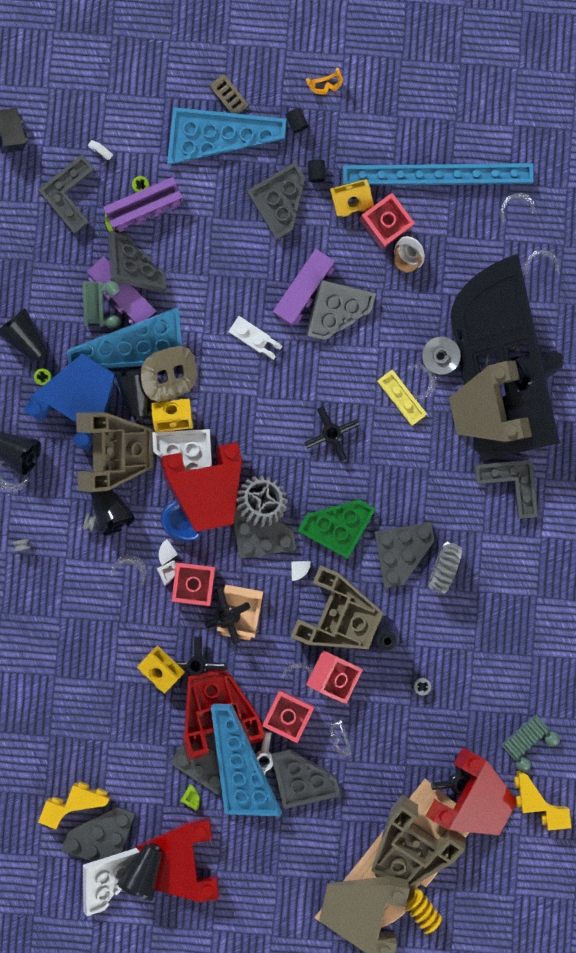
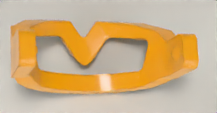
M336 68V72L329 76L312 80L306 78V81L311 91L324 95L328 93L329 89L332 91L338 90L342 85L343 78L340 68ZM336 76L338 78V82L334 86L327 82L324 89L315 88V83L328 81Z

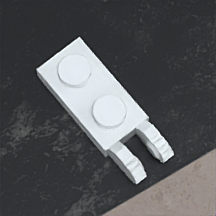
M238 316L228 331L257 352L263 353L273 360L276 357L274 353L264 348L267 342L279 350L283 347L271 339V336Z

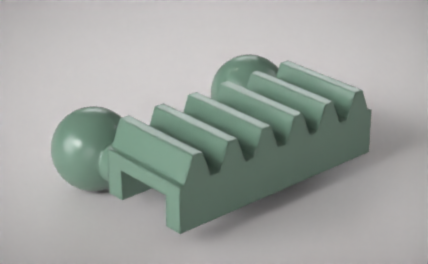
M111 280L105 284L103 282L83 281L84 326H88L90 323L100 324V327L107 325L109 329L113 330L117 329L121 324L119 316L111 314L107 318L104 316L103 292L114 296L120 290L119 284Z
M536 714L501 744L516 761V768L520 772H527L531 768L530 760L527 757H521V755L527 749H530L543 735L545 736V743L550 747H555L560 742L558 733L550 731Z

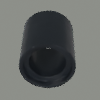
M301 108L291 110L285 115L293 133L301 132L309 126Z
M324 160L308 161L309 182H323L326 180Z

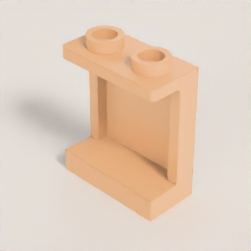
M225 585L224 595L228 605L237 607L245 602L250 604V609L241 613L240 620L234 623L239 638L244 640H250L251 637L255 638L264 591ZM218 624L217 631H221L220 635L230 637L227 626Z

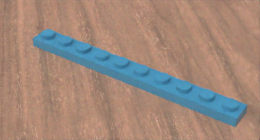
M533 163L343 165V185L367 179L369 186L533 184L534 182Z

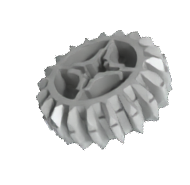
M263 475L259 477V480L255 476L252 477L251 481L247 479L245 485L242 484L240 486V491L237 493L238 498L236 499V503L240 504L237 510H243L241 517L247 516L246 522L253 520V526H256L257 522H259L261 527L265 523L271 526L272 521L277 523L279 518L284 516L283 512L287 510L285 505L288 503V499L284 498L287 495L286 492H281L283 486L277 487V480L272 483L270 482V477L264 480ZM262 489L260 493H250L252 490ZM263 496V499H262V500H263V504H262V506L260 507V505H261V497ZM262 510H274L273 512L267 514L261 513Z
M449 542L443 544L429 578L428 586L430 589L443 594L449 590L462 557V547Z

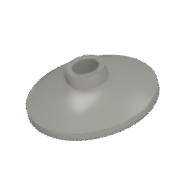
M447 337L431 339L427 342L422 352V359L426 368L438 375L452 372L458 366L461 357L458 345ZM442 353L444 359L439 360L437 354Z

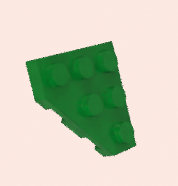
M355 500L309 513L304 518L298 532L348 559L376 509L361 500Z

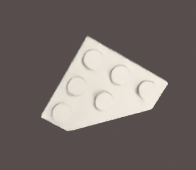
M210 429L152 432L153 452L160 458L165 455L181 453L185 471L212 466Z
M137 848L83 865V912L86 916L104 911L109 906L108 901L113 895L119 894L122 889L118 887L117 882L138 855L139 851Z

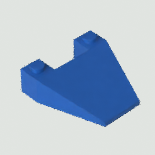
M81 354L31 396L23 411L41 421L47 417L53 407L75 422L76 413H108L115 373L85 354ZM77 432L72 442L89 452L93 449V433Z

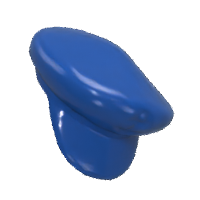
M176 500L168 503L163 509L161 525L165 532L175 540L188 542L197 539L203 531H194Z

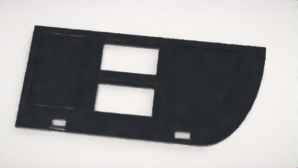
M515 254L490 265L474 276L459 292L451 310V326L455 335V343L460 349V367L464 385L481 372L478 356L496 351L499 363L510 361L508 348L527 343L537 386L517 392L515 381L504 384L506 395L502 396L507 421L528 418L532 437L509 442L476 438L481 461L560 443L519 255ZM458 330H461V332H462V336H463V340H462V341L460 340V336H459V331H458Z

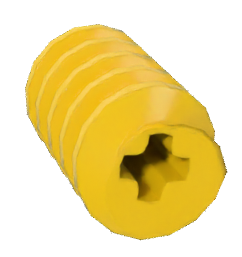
M414 890L408 894L405 910H412L409 915L415 917V923L421 922L419 928H425L424 934H429L440 925L442 916L440 913H437L436 908L433 907L421 890Z

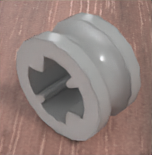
M87 514L83 525L84 531L89 529L93 533L97 522L95 516L91 517L90 514Z
M29 539L12 542V545L15 546L13 551L18 552L31 548L28 545Z
M418 678L414 682L413 687L417 694L423 696L431 691V683L426 678ZM419 682H426V691H418L417 687L419 686L417 684Z

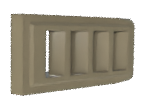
M222 74L210 84V90L230 113L240 114L249 106L225 74ZM224 83L225 86L218 91L217 88H219ZM230 89V92L223 97L222 94ZM233 95H235L236 98H234L230 103H228L227 100H229ZM240 101L241 104L233 110L232 106Z

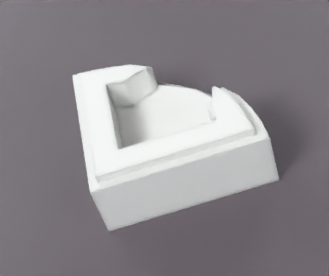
M91 140L88 145L90 149L94 152L97 151L107 160H110L113 156L110 151L98 142Z
M168 539L162 543L159 549V560L162 566L178 555Z
M175 560L157 568L165 586L175 576Z
M311 561L291 562L292 581L301 579L307 574Z

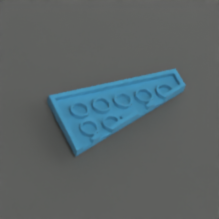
M173 107L167 164L171 165L284 140L287 120L283 118Z
M179 307L68 349V365L81 354H85L105 368L142 366L145 359L151 354L166 348L182 346Z
M213 704L211 712L225 814L281 816L282 811L233 705Z

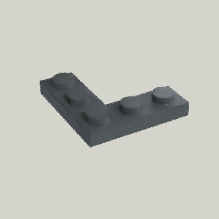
M83 154L38 189L74 234H77L88 225L89 221L66 193L95 171Z
M532 460L474 465L476 484L514 481L518 519L538 517Z

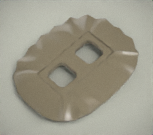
M184 346L170 347L155 352L145 359L141 366V383L145 394L151 400L160 402L176 399L190 392L191 388L196 385V378L198 376L197 364L191 350ZM182 365L183 375L175 378L174 367ZM165 370L167 380L159 383L157 373Z

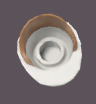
M406 236L397 242L394 249V264L396 267L406 273L421 267L424 263L425 254L423 246L418 240Z

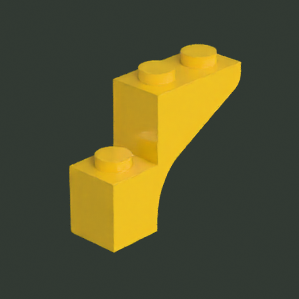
M516 771L517 777H514L515 789L518 788L519 796H516L517 808H520L522 813L543 811L544 813H541V823L545 825L547 830L571 828L570 809L567 806L548 804L528 775L524 772Z
M79 781V783H74L66 804L63 803L64 800L58 797L46 800L38 823L57 829L62 818L67 813L106 806L111 796L107 795L108 792L103 789L97 788V790L89 788V784Z

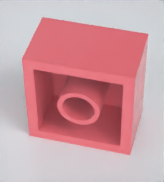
M393 193L362 214L359 219L381 250L410 230L415 224Z
M176 563L172 601L211 606L216 567Z
M322 650L306 685L326 696L347 704L363 669Z
M279 689L262 726L298 743L314 710V705Z

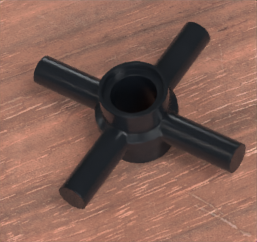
M324 406L318 408L317 411L324 424L321 435L304 442L306 448H311L324 441L328 444H333L341 462L347 459L340 444L342 433L360 426L359 422L355 419L338 426L331 423ZM329 429L337 431L335 439L327 437L326 432Z
M222 587L216 588L215 592L221 608L215 611V618L205 622V627L210 629L218 624L227 626L232 643L237 644L240 642L234 623L240 620L241 613L250 609V604L245 602L237 607L227 604Z
M194 636V656L189 661H175L182 669H187L192 675L205 673L207 670L225 671L227 668L226 663L209 662L202 656V636ZM196 661L201 664L200 670H197L195 667Z
M455 766L456 773L450 776L449 781L431 782L432 790L451 788L456 793L458 801L469 778L463 774L461 768ZM462 779V786L457 788L458 781Z

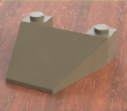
M504 361L487 366L449 397L457 435L503 442L532 437L528 418L507 421L499 385L520 380L516 361Z
M76 413L77 432L93 433V470L78 471V491H108L153 468V429L109 413Z
M320 565L313 583L332 592L318 626L298 619L291 638L312 646L369 649L384 613L345 576Z
M402 794L390 809L371 871L380 877L391 876L407 879L410 888L454 863L465 850V837L457 831L447 829L439 839H436L413 823L418 817V804Z
M385 876L327 883L319 921L365 953H395L397 947L395 934L383 932L380 929L386 904L406 907L410 890L408 880Z

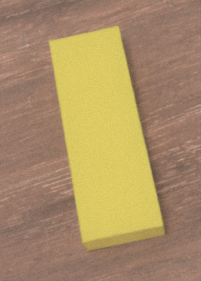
M393 370L377 381L411 426L427 415Z

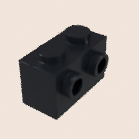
M17 108L0 110L1 154L23 151L26 143H28L27 133L23 132L22 128L23 118L18 113Z

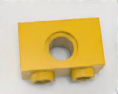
M367 179L330 189L337 217H346L356 211L364 212L374 206ZM351 197L357 198L354 202H348Z
M190 399L151 403L155 433L193 428Z
M158 645L137 666L141 673L151 680L156 688L164 694L185 673Z

